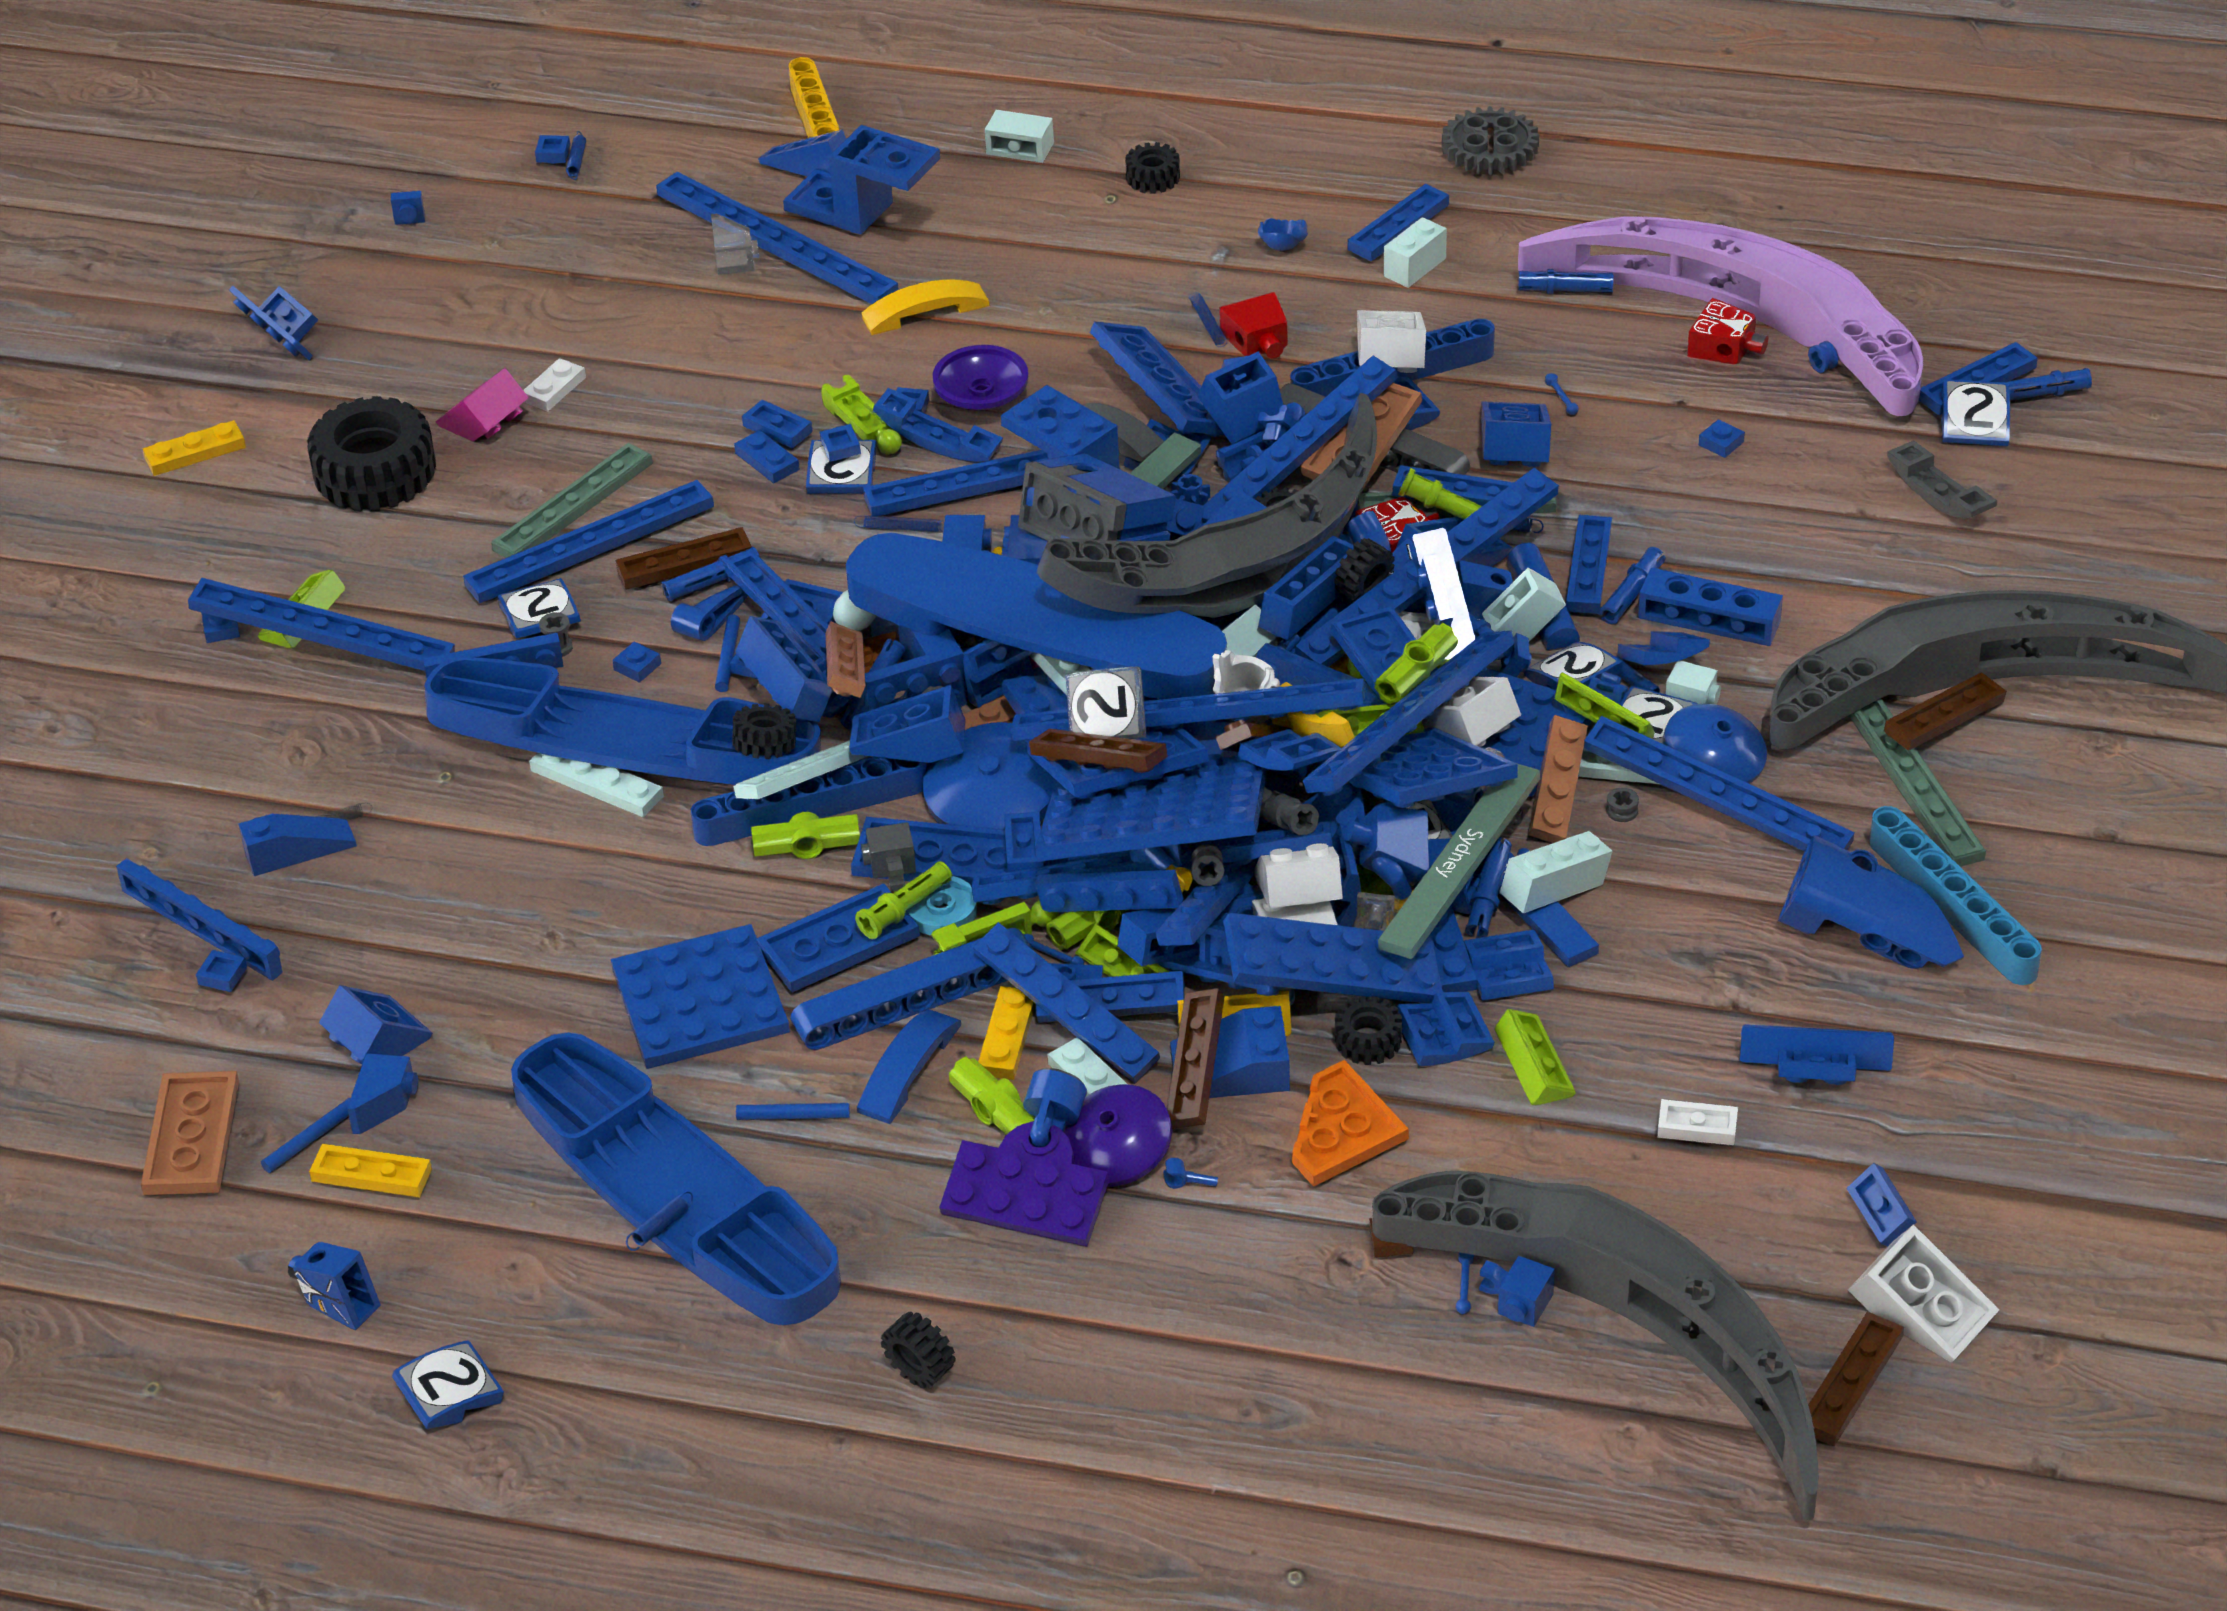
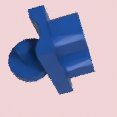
M1293 402L1282 405L1277 415L1270 416L1265 412H1260L1257 421L1265 427L1262 441L1271 446L1305 416L1304 408L1298 403Z
M1265 430L1233 445L1216 450L1218 466L1223 469L1225 481L1230 482L1270 447L1262 441Z

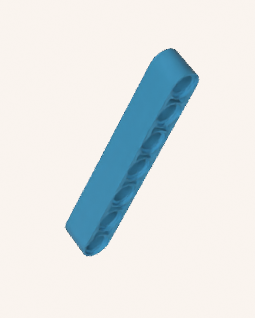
M1883 806L1876 809L1872 814L1869 840L1872 849L1900 876L1924 888L1942 910L1947 921L2009 981L2018 985H2028L2036 981L2042 952L2041 944L1901 810L1892 806Z

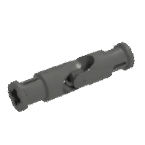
M1264 787L1259 818L1283 829H1290L1297 835H1308L1314 832L1318 826L1319 817L1315 807L1310 804H1302L1298 799L1275 790L1272 793L1268 787Z

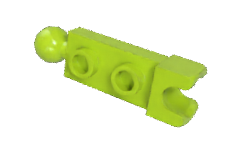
M850 375L843 376V382L846 385L842 388H834L828 383L822 385L821 393L825 408L832 415H838L846 424H851L854 432L862 440H876L879 450L887 455L895 454L900 449L902 439L899 433L877 416L873 411L875 404L860 390L859 384Z
M1039 899L1033 904L1031 910L1025 902H1022L959 927L952 923L931 933V936L940 947L933 952V955L983 938L998 922L1006 929L1016 928L1022 934L1032 935V925L1037 924L1041 927H1046L1047 923L1058 917L1059 912L1043 910Z

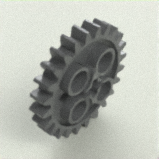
M1489 106L1487 111H1482L1481 108L1476 107V113L1465 110V116L1456 114L1455 120H1448V126L1443 127V154H1448V161L1455 160L1456 167L1465 164V171L1476 168L1477 174H1480L1483 170H1487L1489 175H1492L1494 170H1499L1500 173L1505 174V168L1516 171V165L1525 167L1526 160L1533 161L1534 154H1538V127L1533 126V120L1525 121V114L1515 116L1516 110L1505 113L1504 107H1501L1498 111H1493L1492 106ZM1488 127H1493V154L1488 153Z

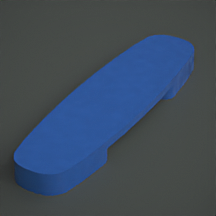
M883 533L866 538L855 548L846 562L849 599L856 607L925 635H938L950 626L1006 645L1091 667L1092 674L1132 670L1134 672L1135 692L1137 695L1170 699L1212 694L1215 684L1212 656L1214 654L1221 655V653L1227 650L1226 637L1220 628L1180 610L1171 613H1125L1100 609L1075 600L1044 582L1037 574L1038 564L928 538L897 533Z
M474 657L454 658L438 665L428 676L424 685L426 715L429 722L438 728L541 754L656 775L736 785L821 751V729L818 723L805 720L803 723L796 722L795 748L791 749L789 754L782 752V757L778 758L775 755H771V759H765V755H760L759 759L753 758V754L745 756L742 754V751L738 752L735 750V746L732 744L733 716H735L737 710L742 711V707L747 706L751 709L752 704L758 703L732 697H723L710 703L705 711L649 699L560 686L558 670L549 665Z
M569 1032L554 1034L542 1039L516 1058L511 1073L518 1108L555 1152L598 1195L634 1227H640L677 1196L682 1195L686 1191L692 1193L693 1202L688 1207V1210L653 1237L651 1241L700 1279L742 1308L768 1323L777 1325L801 1323L826 1308L837 1297L841 1287L837 1248L819 1225L784 1189L775 1186L766 1187L709 1136L653 1095L652 1082L648 1075L586 1036ZM684 1194L682 1198L689 1205L692 1200L691 1194Z

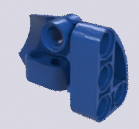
M1816 835L1812 836L1804 851L1781 910L1779 922L1809 935L1811 933L1814 935L1824 920H1831L1861 934L1859 940L1865 948L1908 968H1922L1928 961L1944 968L1964 958L1949 922L1934 899L1924 888L1879 865L1875 856L1868 851L1861 849L1850 852Z

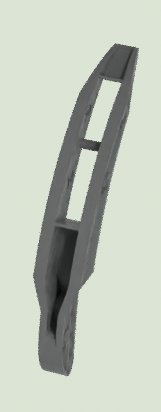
M1364 393L1358 395L1348 420L1344 447L1336 459L1316 479L1292 496L1258 512L1204 525L1172 541H1111L1052 538L1048 540L1037 568V574L1044 582L1075 600L1115 612L1171 613L1180 610L1194 616L1217 618L1262 603L1264 592L1331 536L1340 538L1345 530V525L1351 517L1358 496L1371 470L1376 453L1377 426L1369 397Z
M1997 590L1956 593L1914 600L1883 609L1861 622L1846 634L1813 649L1792 663L1779 678L1773 692L1769 727L1770 741L1780 749H1793L1844 717L1887 695L1917 697L1953 687L1981 672L1991 680L2042 675L2090 676L2187 686L2227 694V645L2204 631L2159 610L2123 601L2081 594L2051 591ZM2112 639L2136 641L2183 650V659L2146 647Z
M1444 1171L1405 1180L1375 1196L1372 1202V1232L1381 1241L1402 1243L1412 1247L1467 1253L1515 1262L1518 1255L1554 1268V1285L1559 1289L1604 1306L1635 1322L1671 1345L1716 1383L1740 1409L1779 1463L1793 1491L1802 1517L1806 1520L1814 1518L1819 1480L1817 1448L1812 1417L1798 1370L1778 1333L1757 1304L1731 1275L1689 1239L1644 1211L1607 1193L1583 1185L1535 1183L1489 1173ZM1691 1321L1699 1326L1697 1339L1689 1338ZM1767 1358L1775 1359L1774 1372L1767 1364ZM1763 1399L1770 1408L1768 1412L1762 1411Z

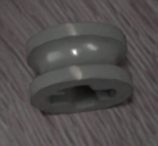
M1629 788L1613 789L1607 795V815L1612 820L1618 822L1632 821L1638 815L1639 796Z

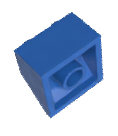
M339 985L319 1021L330 1032L329 1038L335 1043L348 1048L352 1052L350 1054L351 1058L360 1064H363L366 1053L403 1056L429 1040L433 1034L390 995Z

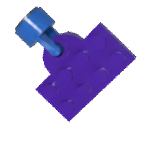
M1043 1068L1035 1071L1023 1102L1024 1109L1034 1116L1035 1120L1019 1125L1005 1135L999 1148L962 1140L939 1206L941 1214L1088 1247L1110 1177L1107 1171L1075 1165V1156L1069 1138L1064 1133L1065 1126L1074 1125L1078 1121L1087 1094V1088L1084 1083L1073 1074L1059 1069Z

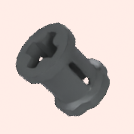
M553 612L546 614L540 619L539 628L544 635L558 633L563 657L573 649L572 639L568 636L567 631L570 622L565 614Z
M1213 844L1197 846L1191 854L1192 876L1197 883L1203 886L1215 885L1224 875L1222 852ZM1211 861L1214 862V867L1210 865L1204 868L1201 867V862L1204 864H1209Z

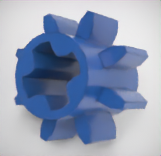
M1187 474L1180 477L1178 482L1172 483V491L1170 493L1176 495L1175 499L1204 505L1211 498L1210 485H1202V478L1197 475Z
M1602 672L1601 679L1593 677L1588 686L1619 705L1628 691V686L1620 684L1622 677Z

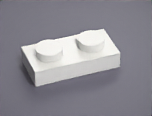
M559 358L523 390L529 397L524 403L548 412L586 378L585 368Z
M1661 1099L1657 1138L1734 1145L1738 1107Z

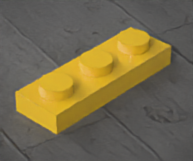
M235 420L227 423H219L216 426L197 432H190L165 442H157L152 446L142 449L144 458L153 476L244 449L246 445Z
M1000 986L978 1060L995 1078L1015 1079L1036 1006L1035 1002L1015 987Z
M322 1144L309 1173L311 1182L420 1198L432 1167L430 1159Z

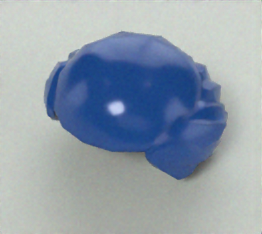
M1269 218L1264 224L1260 222L1258 228L1260 238L1263 239L1267 246L1277 251L1293 249L1308 235L1307 224L1303 219L1298 221L1290 220L1288 222L1287 220L1281 221L1280 219Z

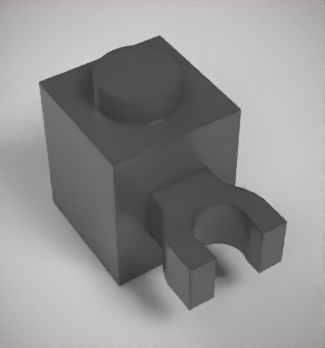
M909 823L867 828V843L861 844L863 864L871 865L873 879L889 877L891 891L899 890L905 886L903 874L916 872L914 846Z

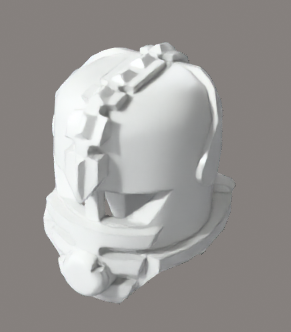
M1225 650L1221 655L1214 654L1212 656L1215 679L1213 692L1215 694L1280 687V681L1275 678L1273 668L1265 661L1247 655H1235L1229 650ZM1267 715L1253 716L1251 719L1246 720L1245 723L1255 721L1256 724H1260L1268 719L1273 720L1275 718H1270ZM1232 718L1225 719L1226 721L1236 722Z

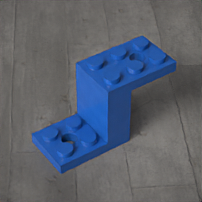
M860 125L829 156L830 173L815 169L783 200L784 210L861 235L893 203L892 186L909 191L940 160V149Z
M1049 385L1044 386L1001 415V426L1047 452L1048 459L1086 453L1120 469L1118 425Z
M898 624L900 643L906 650L902 655L904 662L865 673L866 686L863 691L865 712L920 695L931 686L946 687L951 685L960 707L968 705L963 662L964 653L956 642L955 637L964 635L967 638H971L975 635L950 626L938 635H925ZM905 691L901 697L894 699L896 693Z

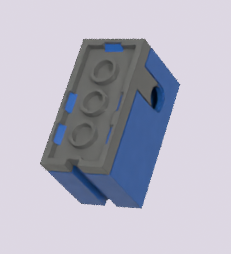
M1086 453L1030 462L1025 465L1018 527L1047 541L1052 538L1170 541V533H1168L1166 527L1167 522L1173 519L1176 495Z

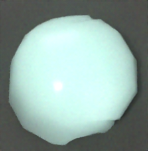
M848 590L843 592L836 600L833 610L835 623L855 631H861L869 627L876 618V615L856 607L849 599Z

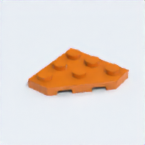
M1344 1059L1314 1074L1312 1077L1308 1101L1305 1103L1300 1121V1131L1292 1151V1164L1314 1187L1408 1140L1409 1129Z

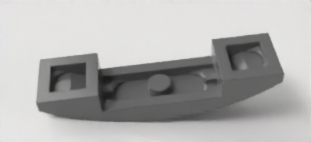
M1101 403L1081 404L1118 425V444L1120 454L1143 462L1164 442L1151 428L1125 411Z
M1914 440L1887 451L1889 461L1906 484L1923 500L1939 511L1958 518H1971L1997 506V500L1977 485L1965 489L1934 466V455Z

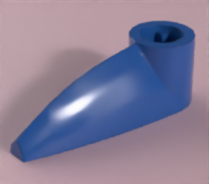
M736 585L720 591L694 606L681 603L674 609L671 617V628L676 633L706 641L727 621L729 615H733L748 595Z

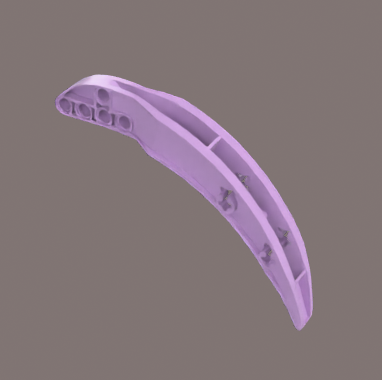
M1616 217L1550 231L1519 242L1518 271L1547 272V269H1554V272L1613 273V284L1665 291L1706 302L1715 298L1754 314L1756 320L1782 332L1804 346L1812 347L1824 341L1830 342L1836 349L1838 359L1862 382L1890 414L1895 416L1909 415L1914 411L1918 403L1923 372V356L1917 340L1897 318L1878 302L1869 289L1851 271L1808 250L1772 237L1737 228L1660 217ZM1590 245L1650 250L1670 254V257L1624 254L1590 256Z

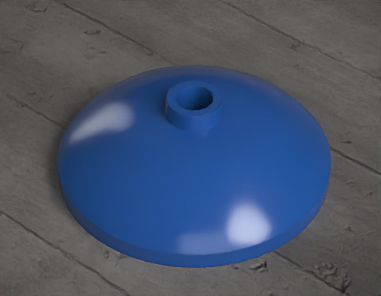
M1694 704L1684 707L1672 715L1664 730V745L1749 784L1759 777L1766 764L1767 747L1763 736L1745 716L1728 707L1716 704Z

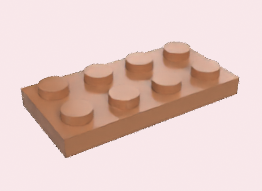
M1392 383L1371 402L1377 426V446L1375 458L1363 489L1423 401L1421 392ZM1348 423L1301 465L1303 476L1316 479L1336 459L1344 447Z
M237 1071L162 1074L141 1181L143 1195L220 1193L239 1086Z

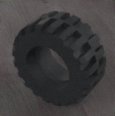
M372 396V399L364 400L362 397L354 399V402L348 404L346 402L337 405V409H330L325 412L322 419L316 421L308 435L307 449L315 486L322 493V496L332 503L335 501L336 505L345 509L351 507L354 511H363V509L380 511L382 507H396L399 502H408L413 499L416 492L420 494L435 473L436 458L429 422L417 408L415 409L414 406L405 401L401 403L396 398L389 397L387 400L382 399L381 396Z

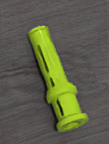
M1413 468L1409 469L1398 493L1399 496L1407 495L1423 502L1425 508H1433L1435 506L1463 520L1482 507L1442 488L1443 484L1439 480L1433 482L1415 474V469Z
M938 861L898 891L882 894L879 896L876 904L868 909L863 908L856 913L855 920L857 926L869 939L878 938L882 930L891 923L897 924L901 922L908 909L944 884L949 883L952 880L951 870L945 863Z

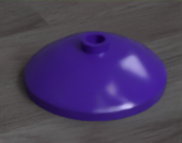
M994 345L967 346L947 354L936 364L932 377L933 386L936 393L943 400L956 407L977 411L990 410L1010 403L1024 391L1028 384V368L1025 361L1017 353L1009 349Z
M1119 1084L1101 1088L1087 1095L1077 1123L1065 1126L1064 1133L1069 1138L1075 1156L1074 1164L1107 1171L1110 1177L1107 1187L1125 1185L1142 1178L1160 1163L1171 1142L1172 1122L1164 1103L1154 1093L1140 1086Z

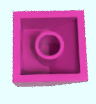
M504 368L476 388L435 422L439 427L473 442L482 435L488 439L502 428L499 424L502 419L505 418L509 422L523 411L520 405L529 397L507 369Z

